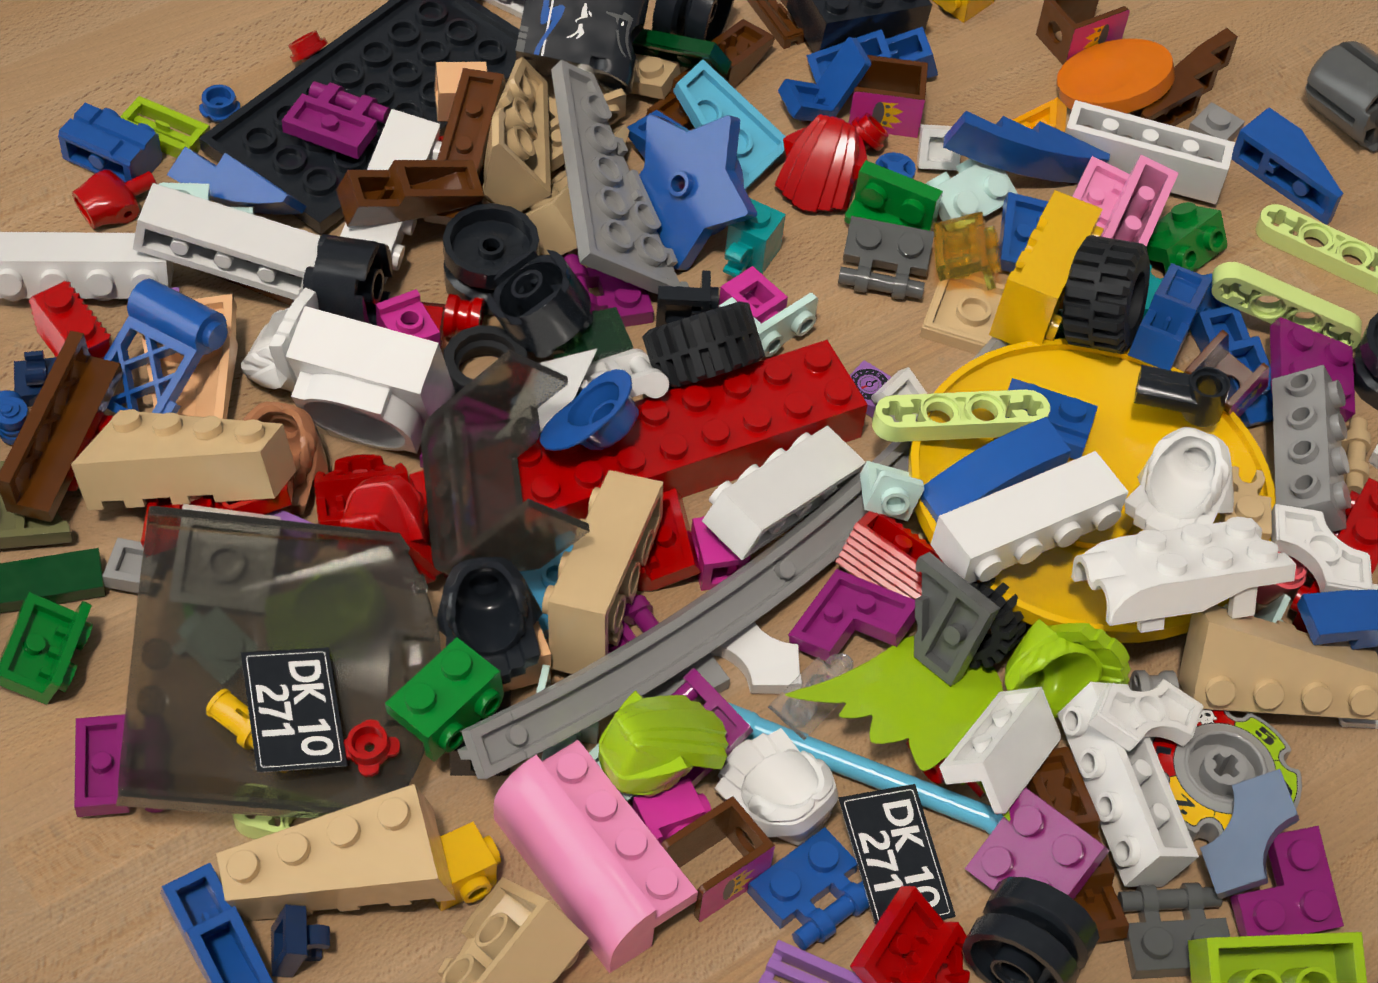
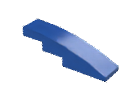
M965 111L945 134L943 148L979 163L1018 175L1055 182L1079 183L1092 156L1106 163L1110 159L1109 153L1041 121L1033 129H1030L1005 116H1002L994 124L968 111Z
M1212 273L1203 275L1212 279ZM1211 281L1190 331L1201 352L1221 330H1224L1229 334V353L1252 372L1263 362L1269 366L1268 387L1240 418L1246 427L1273 421L1271 367L1259 336L1250 338L1240 310L1214 298ZM1230 376L1228 378L1230 379L1231 387L1227 400L1240 388L1238 381Z
M1343 590L1302 594L1297 607L1313 645L1349 641L1352 650L1378 646V590Z

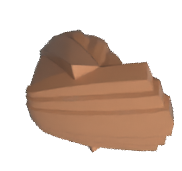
M267 401L260 403L243 420L255 419L261 422L283 424L297 471L294 473L292 505L281 509L293 515L303 514L316 473L318 471L324 472L325 475L328 473L327 459L316 423L309 413L294 405Z

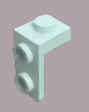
M812 292L762 324L754 318L765 353L764 356H772L784 343L795 336L805 335L813 327L816 321L818 297ZM731 297L727 301L720 304L719 307L726 306L737 301L733 297Z

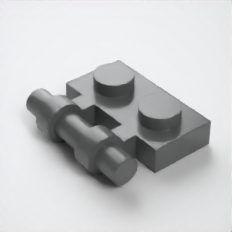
M851 216L843 261L857 263L859 266L858 269L841 266L838 283L854 286V291L864 293L867 292V289L892 293L891 298L904 300L905 296L922 299L925 282L908 278L909 274L926 277L935 232ZM871 267L896 271V276L871 272Z
M1194 882L1182 883L1178 889L1157 890L1155 885H1139L1136 891L1118 892L1117 898L1123 911H1137L1140 921L1129 923L1127 938L1123 939L1132 979L1191 976L1188 940L1230 937L1226 918L1206 919L1204 908L1221 907L1222 899L1218 898L1214 887H1202L1200 883ZM1182 909L1184 920L1161 921L1159 910Z

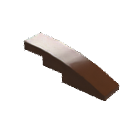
M742 19L711 42H715L732 62L727 75L721 76L735 89L773 45L775 36ZM688 68L673 79L671 92L667 94L664 100L660 99L649 107L646 116L658 110L688 130L694 128L673 92L676 84L692 69Z
M1225 28L1194 49L1174 67L1175 80L1168 92L1154 103L1146 106L1141 114V118L1176 126L1194 116L1201 96L1212 90L1218 71L1228 66L1238 36L1228 28Z
M1069 747L1054 748L1027 784V789L1102 844L1098 835L1101 820ZM1108 855L1105 856L1073 899L1088 912L1096 923L1100 937L1097 943L1127 938L1129 923L1112 886L1115 871Z

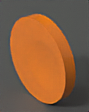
M1132 38L1106 41L1088 47L1068 59L1057 75L1060 99L1070 110L1073 108L1074 101L1077 100L1122 113H1130L1154 103L1168 92L1175 80L1173 58L1168 49L1150 40Z

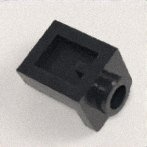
M702 270L700 288L658 286L656 327L718 308L719 287H711V271Z

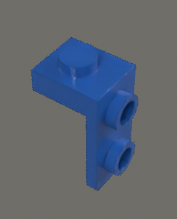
M848 37L817 84L785 79L777 91L784 101L788 113L799 121H813L819 114L836 117L854 91V88L857 87L870 68L871 61L858 39Z

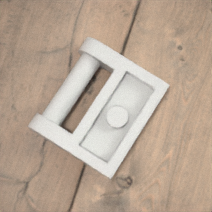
M636 348L591 362L578 389V393H580L593 379L604 372L620 369L625 370L632 378L631 398L646 394L651 398H660L668 391L669 380L661 370L651 366L649 357L643 350Z

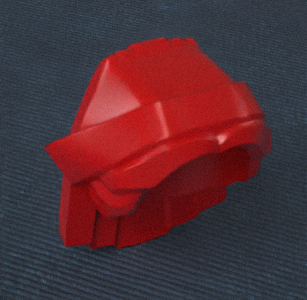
M819 114L807 127L783 138L786 160L774 185L783 191V196L792 200L793 205L802 210L814 213L820 210L832 212L833 209L847 210L854 181L858 178L859 170L864 162L868 161L864 142L861 136L857 134L856 127L851 125V123L834 116Z
M400 475L373 476L363 480L350 492L343 518L340 520L338 550L349 551L355 561L363 564L377 582H382L386 587H397L401 591H418L426 588L428 583L435 582L437 575L442 574L448 562L428 545L429 514L421 492L416 490Z

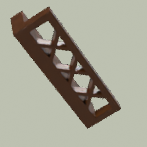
M463 68L437 160H473L482 187L484 183V160L491 120L506 82L504 74ZM482 201L452 211L424 217V221L447 225L458 212L474 205H480Z
M70 330L0 470V494L7 512L48 522L53 521L75 475L71 464L90 444L123 375L120 363L89 355L84 333Z

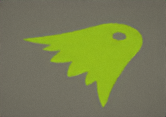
M910 636L901 640L897 647L892 645L878 656L842 675L816 685L786 693L785 696L814 702L845 703L846 705L839 714L841 718H862L871 715L870 741L875 744H886L908 738L910 750L916 764L922 771H926L948 757L997 694L1003 692V688L993 666L984 668L983 663L978 668H971L969 664L962 679L952 686L948 685L914 657V636ZM977 781L978 785L981 787V789L983 790V792L986 794L982 782H981V781ZM1009 810L1002 814L1008 821L1011 820Z

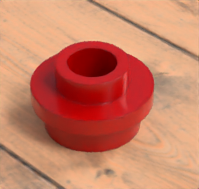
M316 30L309 32L288 45L292 52L290 58L292 62L301 60L303 63L319 52L328 42L325 37L320 38Z
M866 113L861 118L856 117L851 122L856 127L857 134L863 139L867 151L871 147L877 151L884 147L883 141L889 135L872 115Z

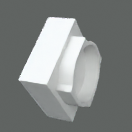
M304 307L286 354V358L297 378L291 395L296 407L304 409L309 413L316 425L328 431L330 436L377 449L391 451L406 450L417 453L422 437L431 439L452 405L456 394L439 343L311 307Z

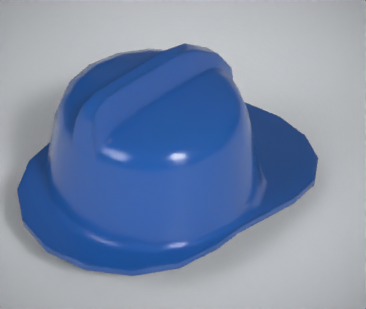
M614 369L604 372L593 379L575 399L546 423L540 433V443L547 450L557 451L568 449L580 443L590 450H603L620 441L629 433L639 415L638 408L630 396L632 389L631 376L625 370Z

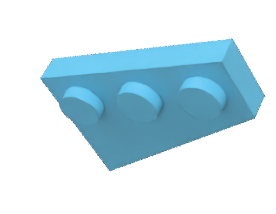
M702 59L676 84L673 92L695 128L727 115L740 119L737 159L743 172L745 191L785 153L783 138L786 136L705 60Z

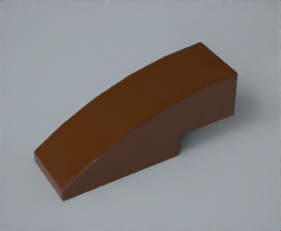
M394 160L388 170H347L336 190L347 227L380 225L429 217L480 202L484 198L473 160Z

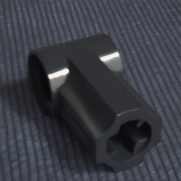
M1141 365L1134 403L1178 411L1182 413L1185 420L1199 427H1209L1215 425L1221 418L1231 387L1230 379L1224 372L1213 367L1197 368L1192 374Z

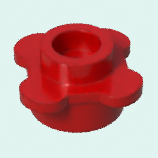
M373 719L365 720L356 725L349 732L347 739L343 740L346 759H351L358 766L359 773L364 777L377 775L380 771V765L389 757H396L401 749L398 738L387 736L385 729L377 720ZM374 745L372 751L368 752L365 750L366 746Z

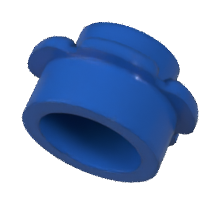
M213 85L203 91L202 104L199 105V111L203 117L220 123L240 109V102L236 101L235 93L230 87L226 85Z

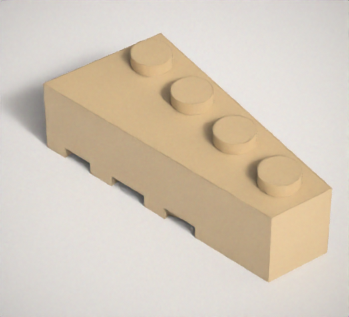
M134 409L120 410L115 414L111 421L71 464L87 510H104L107 501L124 500L126 508L145 507L146 499L170 497L172 505L190 504L191 501L200 499L205 495H213L215 502L274 499L297 471L283 424L261 422L255 419L244 421L220 419L216 416L196 417L178 415L176 413L138 412Z

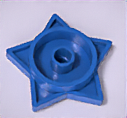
M727 115L690 131L663 117L647 116L645 163L639 176L661 223V226L657 229L659 237L665 248L673 249L678 263L673 266L674 269L687 271L710 236L719 233L729 225L757 216V211L744 189L743 172L737 159L740 119L738 117Z

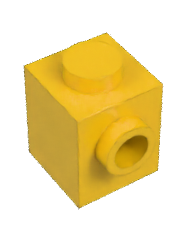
M473 821L440 836L456 899L439 902L435 900L440 911H444L463 901L465 903L476 902L485 897L492 887L497 884V865L501 863L499 851L489 835L482 837Z

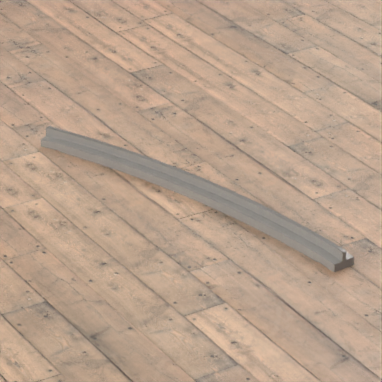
M992 337L972 360L985 353L1011 344ZM912 441L892 442L872 462L908 472V460ZM861 472L761 554L670 617L563 680L461 730L466 746L458 749L461 760H471L477 779H488L619 710L625 700L635 690L640 695L646 694L755 622L839 556L854 525L869 512L864 510L860 480Z

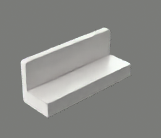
M1034 687L999 692L940 765L939 768L945 783L956 784L981 781L995 814L1006 813L1061 739L1060 731L1043 688Z

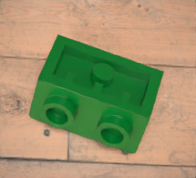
M866 160L859 170L855 197L845 213L844 221L850 224L851 216L932 231L936 225L943 191Z

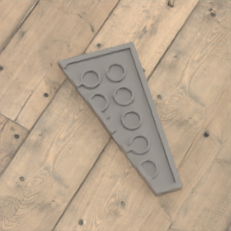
M560 60L551 69L579 262L589 268L596 269L655 294H658V286L689 287L687 282H679L673 268L678 263L673 249L665 248L657 233L661 223L638 171H630L623 157L628 152L623 138L615 137L608 120L612 117V113L595 75Z

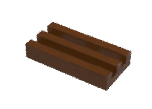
M747 0L783 49L789 48L791 42H795L797 45L804 43V31L802 28L797 29L787 16L788 12L785 8L788 0H780L782 4H778L776 0Z

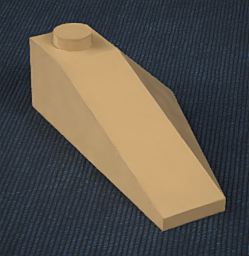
M502 877L464 925L461 933L467 940L456 959L445 958L437 973L442 977L441 983H553L563 971H566L575 963L579 956V950L589 938L550 900Z

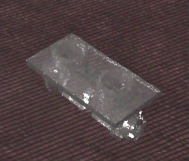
M843 653L833 654L825 662L817 657L768 708L805 740L840 703L806 701L787 697L785 694L842 675L853 669V660L850 656Z

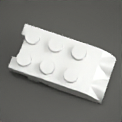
M1233 517L1226 522L1205 525L1191 523L1178 529L1164 531L1143 530L1136 535L1117 537L1100 542L1084 554L1076 555L1073 561L1071 578L1074 582L1087 580L1092 590L1103 589L1107 602L1106 622L1109 626L1137 622V629L1140 633L1164 630L1165 617L1203 612L1228 598V615L1231 619L1254 616L1258 587L1294 581L1296 563L1285 552L1278 553L1279 548L1275 543L1261 539L1262 528L1252 518Z

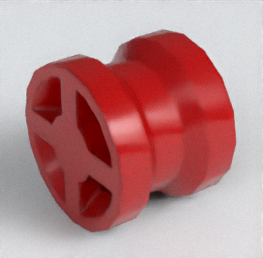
M450 293L447 297L444 312L443 336L452 338L464 329L483 325L485 298L475 297L471 301L462 300L458 294Z

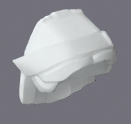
M305 288L297 299L294 300L290 308L279 310L271 316L269 323L263 327L247 356L240 363L243 373L248 379L266 388H282L293 392L297 378L286 358V354L304 307L307 306L319 310L315 291Z
M1183 427L1169 433L1158 441L1154 447L1153 453L1137 477L1140 485L1124 502L1125 513L1134 519V525L1143 530L1164 531L1182 528L1184 525L1191 523L1212 524L1217 513H1233V475L1228 446L1217 436L1196 428Z
M782 728L769 735L762 733L753 740L746 739L735 747L727 756L724 763L725 766L718 774L720 780L714 788L725 800L734 796L767 837H778L797 846L822 829L828 818H830L831 811L838 800L837 787L830 767L823 760L816 759L811 753L804 750L800 752Z

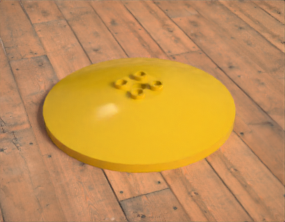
M1044 339L1042 345L1025 341L990 351L966 363L952 373L934 392L956 393L1008 390L1011 380L1014 378L1098 406L1082 456L1096 451L1129 491L1126 499L1140 485L1137 477L1153 453L1158 441L1177 429L1183 427L1196 428L1208 434H1213L1224 441L1230 451L1232 467H1239V477L1242 481L1251 483L1256 470L1263 471L1265 482L1259 495L1271 497V511L1276 504L1275 487L1264 455L1248 428L1234 412L1229 415L1223 409L1219 422L1213 426L1199 427L1185 420L1181 412L1134 403L1141 365L1158 367L1128 356L1129 348L1124 354L1070 345L1066 339H1054L1053 341ZM1173 366L1171 368V371L1184 373L1183 371ZM978 408L972 411L973 415L980 420L990 421L995 419L994 415L986 409ZM934 410L927 413L930 419L938 423H945L951 420L942 411ZM999 437L912 441L908 460L909 477L923 480L925 485L965 456ZM1069 457L1068 462L1075 459ZM919 499L914 510L931 544L937 523ZM1125 505L1122 507L1120 519L1112 527L1104 531L1096 529L1086 533L1067 547L1061 548L1056 546L1042 552L1030 563H1017L1007 567L994 577L996 578L995 583L991 586L993 590L1002 583L1009 586L1010 588L1002 595L1006 601L1014 594L1018 596L1017 604L1012 608V611H1021L1024 616L1021 621L1033 625L1040 619L1047 626L1067 623H1089L1095 629H1103L1110 637L1116 638L1120 643L1148 642L1187 633L1191 614L1165 617L1164 630L1140 633L1137 629V622L1109 626L1106 622L1107 602L1103 589L1092 590L1087 580L1074 582L1071 578L1073 561L1076 555L1084 554L1100 542L1117 537L1136 535L1143 531V529L1134 525V519L1125 513ZM1217 513L1213 523L1220 522V513ZM1229 598L1216 605L1228 608Z

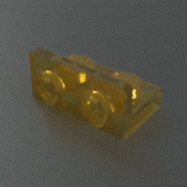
M983 211L933 223L935 232V261L940 281L952 278L964 279L973 273L982 271L988 291L996 289L995 273L1002 272L998 254L1000 246L995 226L987 227Z

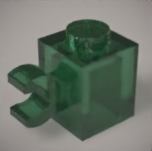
M617 308L591 311L594 316L591 325L584 331L578 332L566 343L557 347L555 351H563L564 353L555 354L554 359L597 349L592 360L594 362L633 349L632 342Z

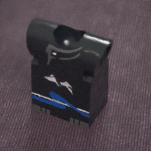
M525 0L515 50L516 60L524 57L539 74L552 76L551 69L560 60H563L594 74L598 84L611 91L622 88L625 94H630L638 62L632 44L644 27L649 0Z

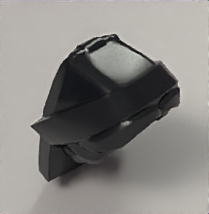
M503 557L475 558L460 562L454 566L443 588L435 627L446 636V646L458 637L500 671L502 685L510 683L513 677L526 674V668L538 664L540 652L533 626L543 613L517 567L510 560Z

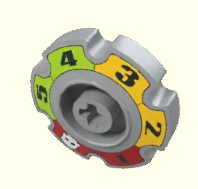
M1203 709L1194 736L1184 747L1165 738L1150 737L1193 842L1195 839L1202 838L1211 843L1222 834L1229 824L1234 810L1232 785L1280 769L1296 809L1298 807L1302 791V777L1300 770L1289 767L1285 762L1291 752L1289 744L1275 728L1250 712L1243 718H1237L1226 710Z

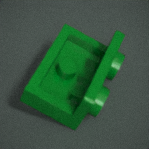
M1191 202L1174 206L1171 212L1157 221L1146 246L1149 260L1163 263L1165 273L1171 263L1195 272L1228 246L1221 210L1196 206Z
M29 592L22 603L0 657V686L45 705L48 704L57 690L66 692L77 669V664L70 662L74 650L78 649L81 651L84 648L93 628V624L86 621L92 605L82 601L76 611H73Z
M456 637L385 702L387 714L423 742L426 756L435 762L445 752L450 753L460 746L464 740L461 730L476 724L481 718L486 719L499 708L504 697L501 673L496 667Z

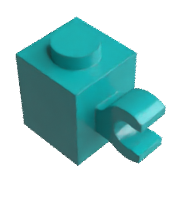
M750 198L757 211V216L728 226L724 259L729 261L723 268V272L736 277L744 272L745 269L753 266L763 274L781 249L785 213Z

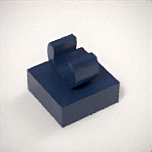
M43 350L24 352L25 360L14 361V392L21 395L27 407L33 406L57 358H45Z
M285 904L271 926L272 976L292 978L303 961H320L322 959V949H329L330 927L320 924L307 926L306 906Z

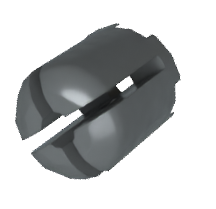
M1357 41L1342 42L1324 52L1312 67L1305 87L1306 98L1310 106L1361 146L1376 152L1378 151V54L1365 44Z

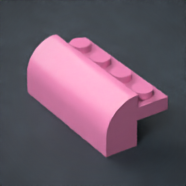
M1140 155L1130 174L1092 156L1072 197L1103 209L1097 226L1104 228L1101 237L1142 243L1147 246L1179 173L1143 155Z
M579 740L543 761L536 754L518 767L498 790L494 799V820L567 918L589 938L586 943L609 974L652 947L655 927L697 901L698 891Z

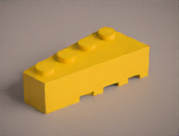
M1054 190L1040 216L1036 229L1032 231L1025 250H1022L1016 262L1014 271H1011L1007 278L989 333L990 336L1010 344L1030 341L1042 345L1044 339L1051 341L1055 339L1063 320L1062 316L1057 315L1059 308L1063 309L1066 283L1074 256L1087 236H1102L1104 228L1097 226L1102 208Z

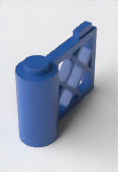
M148 278L142 280L132 290L127 304L129 316L103 358L120 363L123 372L122 380L125 392L112 396L106 408L115 414L120 410L134 409L139 412L137 399L156 392L157 404L152 413L177 414L181 406L176 401L203 355L210 354L214 350L219 349L227 338V322L222 313L156 280ZM139 333L145 336L148 352L129 359L127 349L135 335ZM157 343L163 345V347L158 348ZM175 353L184 356L176 372L163 377L160 359ZM150 363L153 381L135 388L131 370ZM127 403L128 409L121 405Z

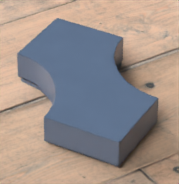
M1280 769L1232 785L1234 810L1229 824L1214 841L1200 847L1219 899L1267 884L1266 858L1271 844L1284 829L1300 820Z

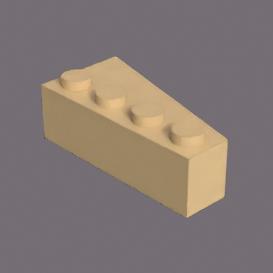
M609 470L601 488L594 487L589 500V514L586 520L579 519L574 532V546L571 552L565 551L563 553L558 568V580L555 586L548 585L543 597L542 613L548 614L551 669L574 674L608 654V644L618 646L623 632V625L621 624L626 603H633L637 592L640 566L645 567L663 516L662 481Z
M1214 605L1203 612L1191 614L1178 681L1184 693L1204 706L1203 709L1378 720V655L1375 650L1370 648L1352 650L1347 641L1313 645L1309 634L1297 630L1295 625L1279 620L1273 623L1254 616L1231 619L1228 615V608Z
M415 784L216 853L225 901L231 907L235 906L238 913L246 921L277 918L285 904L306 906V915H313V912L316 910L337 908L340 912L360 910V906L384 903H388L390 906L410 905L412 900L435 898L437 902L456 900L433 807Z

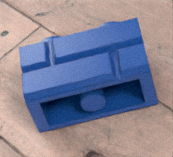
M84 103L74 114V118H70L59 129L58 138L63 159L94 173L102 170H111L124 182H127L148 171L152 173L162 160L159 134L147 124L139 123L136 125L122 119L110 108H103L101 110L88 103Z

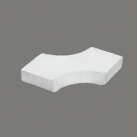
M1280 504L1274 505L1271 511V542L1278 546V552H1285L1287 555L1295 558L1313 574L1318 583L1320 593L1343 590H1373L1370 555L1353 549L1340 541L1326 525L1323 512Z
M755 622L710 652L714 656L730 661L744 674L751 694H786L800 689L798 644L785 643L770 637Z
M1162 679L1153 690L1144 692L1128 690L1116 683H1109L1101 691L1088 725L1129 752L1142 739L1148 737L1165 738L1184 747L1194 736L1204 706L1165 679Z

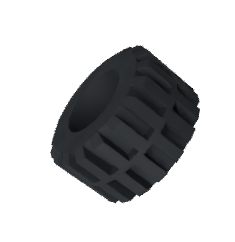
M1094 235L1087 236L1074 256L1069 271L1063 301V329L1068 344L1124 354L1128 350L1141 324L1148 295L1150 261L1144 244Z
M735 302L649 329L642 336L651 366L661 370L669 380L668 390L754 364L765 355L750 304L747 302Z

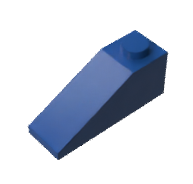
M1270 107L1240 130L1231 159L1319 221L1328 225L1334 217L1343 192L1302 129Z

